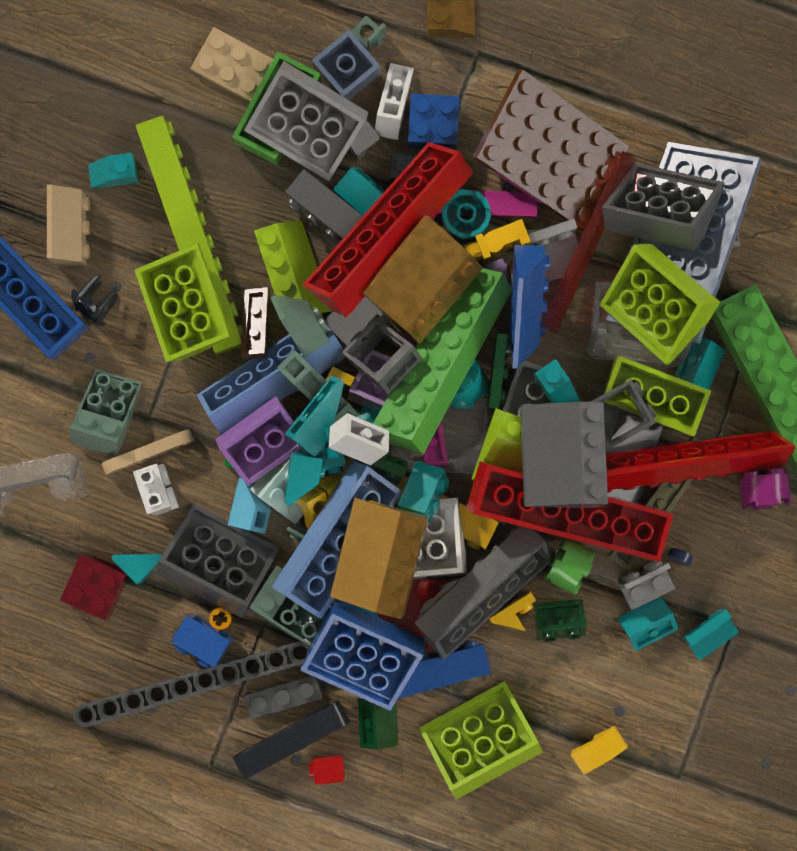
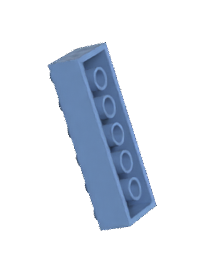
M329 328L330 331L326 332L330 342L305 357L289 334L268 348V357L250 359L198 393L197 396L204 410L222 435L275 396L282 400L289 394L299 390L277 368L294 350L320 375L332 366L338 365L345 358L341 353L344 349Z
M353 461L272 585V588L322 619L334 598L330 597L354 498L366 501L371 500L393 507L402 491L370 467Z

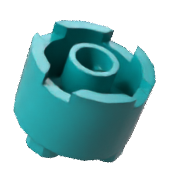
M463 189L458 190L451 197L450 201L444 205L441 214L442 226L445 232L461 243L472 242L475 240L476 235L484 234L491 217L490 205L487 199L478 191ZM461 213H470V220H463L461 218Z
M476 360L472 363L450 404L454 409L465 410L472 408L482 395L485 397L489 388L488 377Z

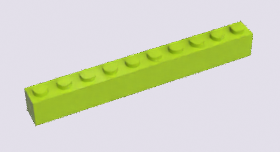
M163 115L139 123L135 126L178 249L180 251L196 243L200 244L231 333L230 338L214 345L213 350L216 355H220L240 348L242 346L243 326L237 325L235 319L236 316H239L235 303H230L227 294L231 293L227 280H222L219 271L223 270L218 257H213L211 249L215 248L211 235L205 234L203 226H206L207 223L203 212L197 211L195 204L199 203L195 189L190 190L187 181H190L191 177L187 166L182 167L180 158H183V154L179 144L174 145L172 136L176 134L171 121L166 122Z

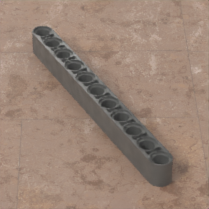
M298 640L226 661L215 667L202 668L86 702L75 710L74 720L81 727H89L303 664L305 658L300 659L295 656V647L299 645L304 646L307 649V653L310 647ZM275 652L280 653L284 659L283 664L274 665L271 662V654ZM251 659L258 661L260 664L259 671H249L247 662ZM230 666L235 669L236 676L234 679H227L224 676L223 671L225 667ZM206 673L211 676L212 684L210 686L201 684V674ZM179 680L187 683L188 691L186 693H181L177 690L176 684ZM155 687H159L164 691V698L162 700L154 698L153 689ZM131 694H135L140 698L141 703L139 707H134L130 704L129 697ZM107 701H111L116 705L117 710L115 714L107 712L105 707ZM84 708L91 710L93 714L91 721L83 718L82 710Z

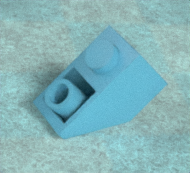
M239 477L228 525L265 534L271 509L266 502L250 490L255 482L247 486L243 479Z

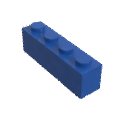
M477 640L463 643L464 648L455 650L445 660L440 655L430 657V653H425L398 699L491 674L484 644H478Z

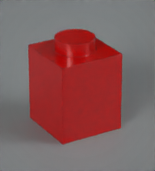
M343 753L314 756L312 759L313 763L308 764L309 778H314L315 785L345 782Z

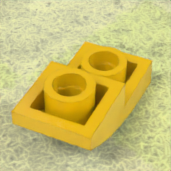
M613 726L594 735L592 741L573 749L571 756L584 775L616 757L627 749L628 745L616 726Z

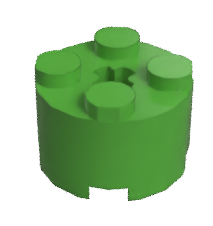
M563 538L553 555L551 567L548 566L545 572L544 580L576 595L581 587L582 582L580 581L582 577H587L593 566L591 563L596 555V551L575 540Z

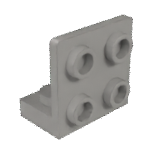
M575 219L528 234L531 241L530 245L544 246L546 255H550V269L545 270L544 276L548 277V282L584 271L587 268L575 235L577 229Z
M366 296L347 318L332 312L324 320L332 332L346 346L375 317L387 326L392 323Z
M652 561L643 566L644 571L640 573L632 571L621 577L623 581L617 584L630 610L676 589L667 572L671 568L669 563Z

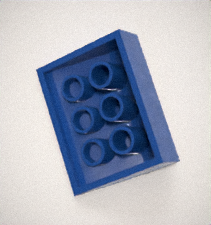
M514 245L509 338L511 341L512 368L518 369L540 345V336L545 335V321H541L542 314H546L547 301L543 300V292H548V277L544 276L545 270L550 269V255H546L544 246Z
M334 599L300 670L390 711L424 656L425 638L351 604Z

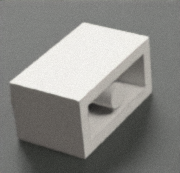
M347 413L330 426L329 448L372 465L389 452V431Z

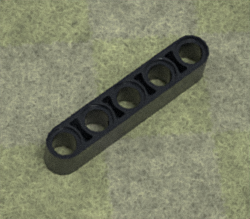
M336 700L241 751L232 758L245 780L350 723V720L340 701Z

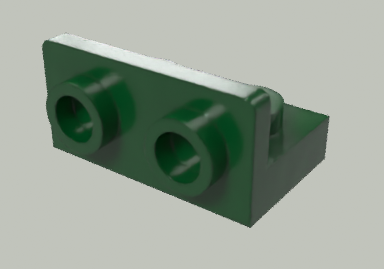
M388 454L372 465L355 460L370 467L387 481L396 485L404 477L408 462Z
M583 599L534 604L537 640H543L544 642H553L559 638L576 640L586 635L587 624Z

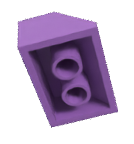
M277 396L215 439L219 450L247 486L289 458L291 452H297L301 449L285 435L295 421Z

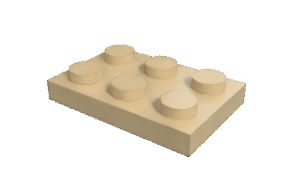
M213 27L190 69L218 86L251 102L273 59Z

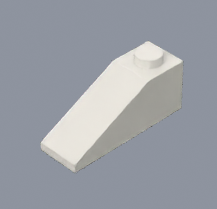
M390 63L376 117L375 132L379 136L398 140L414 70L412 67Z

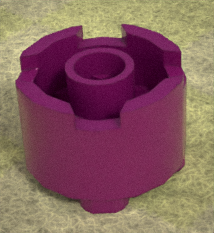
M783 469L768 470L766 475H759L758 472L744 473L741 476L742 479L738 480L741 505L744 511L748 510L749 506H752L753 510L776 508L777 504L782 503V501H784L785 505L792 504L788 474H784Z

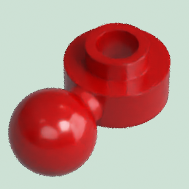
M446 577L435 579L423 578L415 589L418 600L425 603L429 599L434 598L441 592L442 587L450 581Z

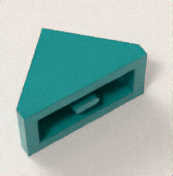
M163 554L112 555V560L136 584H141L157 568Z

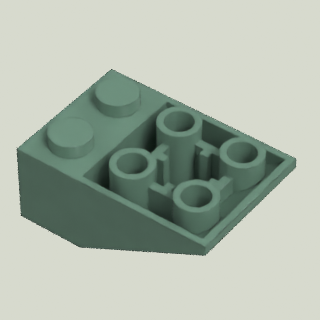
M96 369L71 424V443L117 457L126 438L142 383Z
M276 566L248 610L311 647L329 608L322 619L273 589L272 585L283 570Z

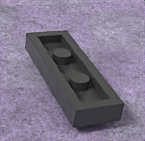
M312 675L244 695L251 719L322 699L318 680Z

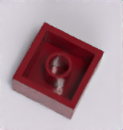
M80 555L60 601L102 620H108L112 616L129 576L124 571L88 555Z

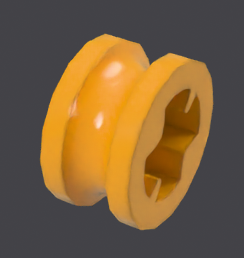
M222 607L214 609L209 616L211 626L217 630L227 628L232 622L231 612ZM224 612L226 614L224 617L227 616V622H222L221 625H218L216 623L218 620H214V616Z

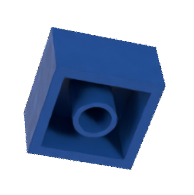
M411 93L408 148L423 149L430 142L456 150L460 96Z
M191 613L185 617L171 642L176 645L175 649L184 655H188V653L197 657V663L209 668L210 666L215 667L221 662L234 637L222 630H217L206 620Z

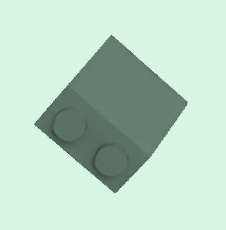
M277 295L270 297L281 322L304 357L330 342L326 334L330 330L317 307L312 309L306 300Z

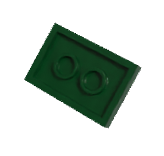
M497 334L494 340L486 411L495 412L496 408L499 409V407L504 405L506 391L501 390L502 383L507 381L508 366H504V361L510 356L511 341H507L506 334Z

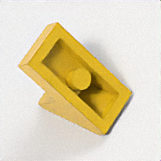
M528 591L498 610L489 620L494 624L526 631L516 613L520 612L522 615L533 608L532 603L536 599Z

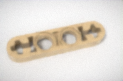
M187 429L109 459L101 464L105 475L113 474L187 445L195 440L191 430Z

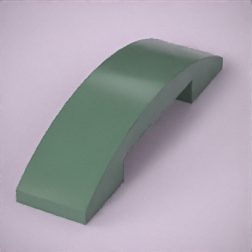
M295 350L277 367L310 401L327 382ZM342 396L340 397L334 423L347 413L355 417L360 415Z

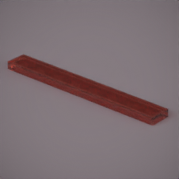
M624 151L620 153L546 313L543 324L551 333L557 334L604 232L602 206L634 165L630 153Z

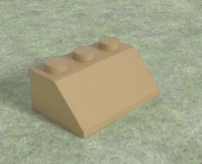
M47 185V259L56 266H86V259L90 258L89 244H86V235L90 234V223L86 220V211L90 210L89 197H86V194L81 189Z

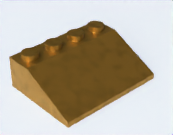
M425 215L361 292L404 335L421 344L483 267L456 240L429 216Z
M354 498L330 597L376 613L401 619L405 614L429 516Z

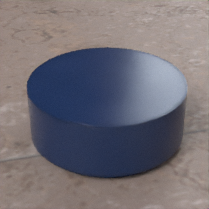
M670 548L667 555L670 560L687 567L690 566L693 560L692 555L677 548Z

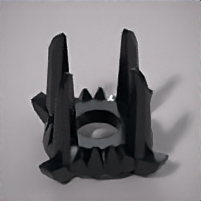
M101 275L93 276L78 292L76 289H73L71 292L74 310L82 312L96 326H104L106 324L102 320L118 298V294H116L117 287H114L98 305L94 304V299L90 301L93 294L102 284L101 281L97 283Z

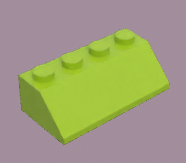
M302 220L276 223L255 230L254 233L274 294L306 300L312 309L317 307L321 315L332 312L302 285L317 269Z
M618 356L612 365L603 394L631 379L633 383L637 382L644 393L641 398L645 405L650 404L656 414V417L653 419L656 423L695 437L711 391ZM626 389L603 402L641 417Z

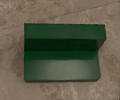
M358 698L360 748L383 749L397 746L396 702L389 711L363 698Z

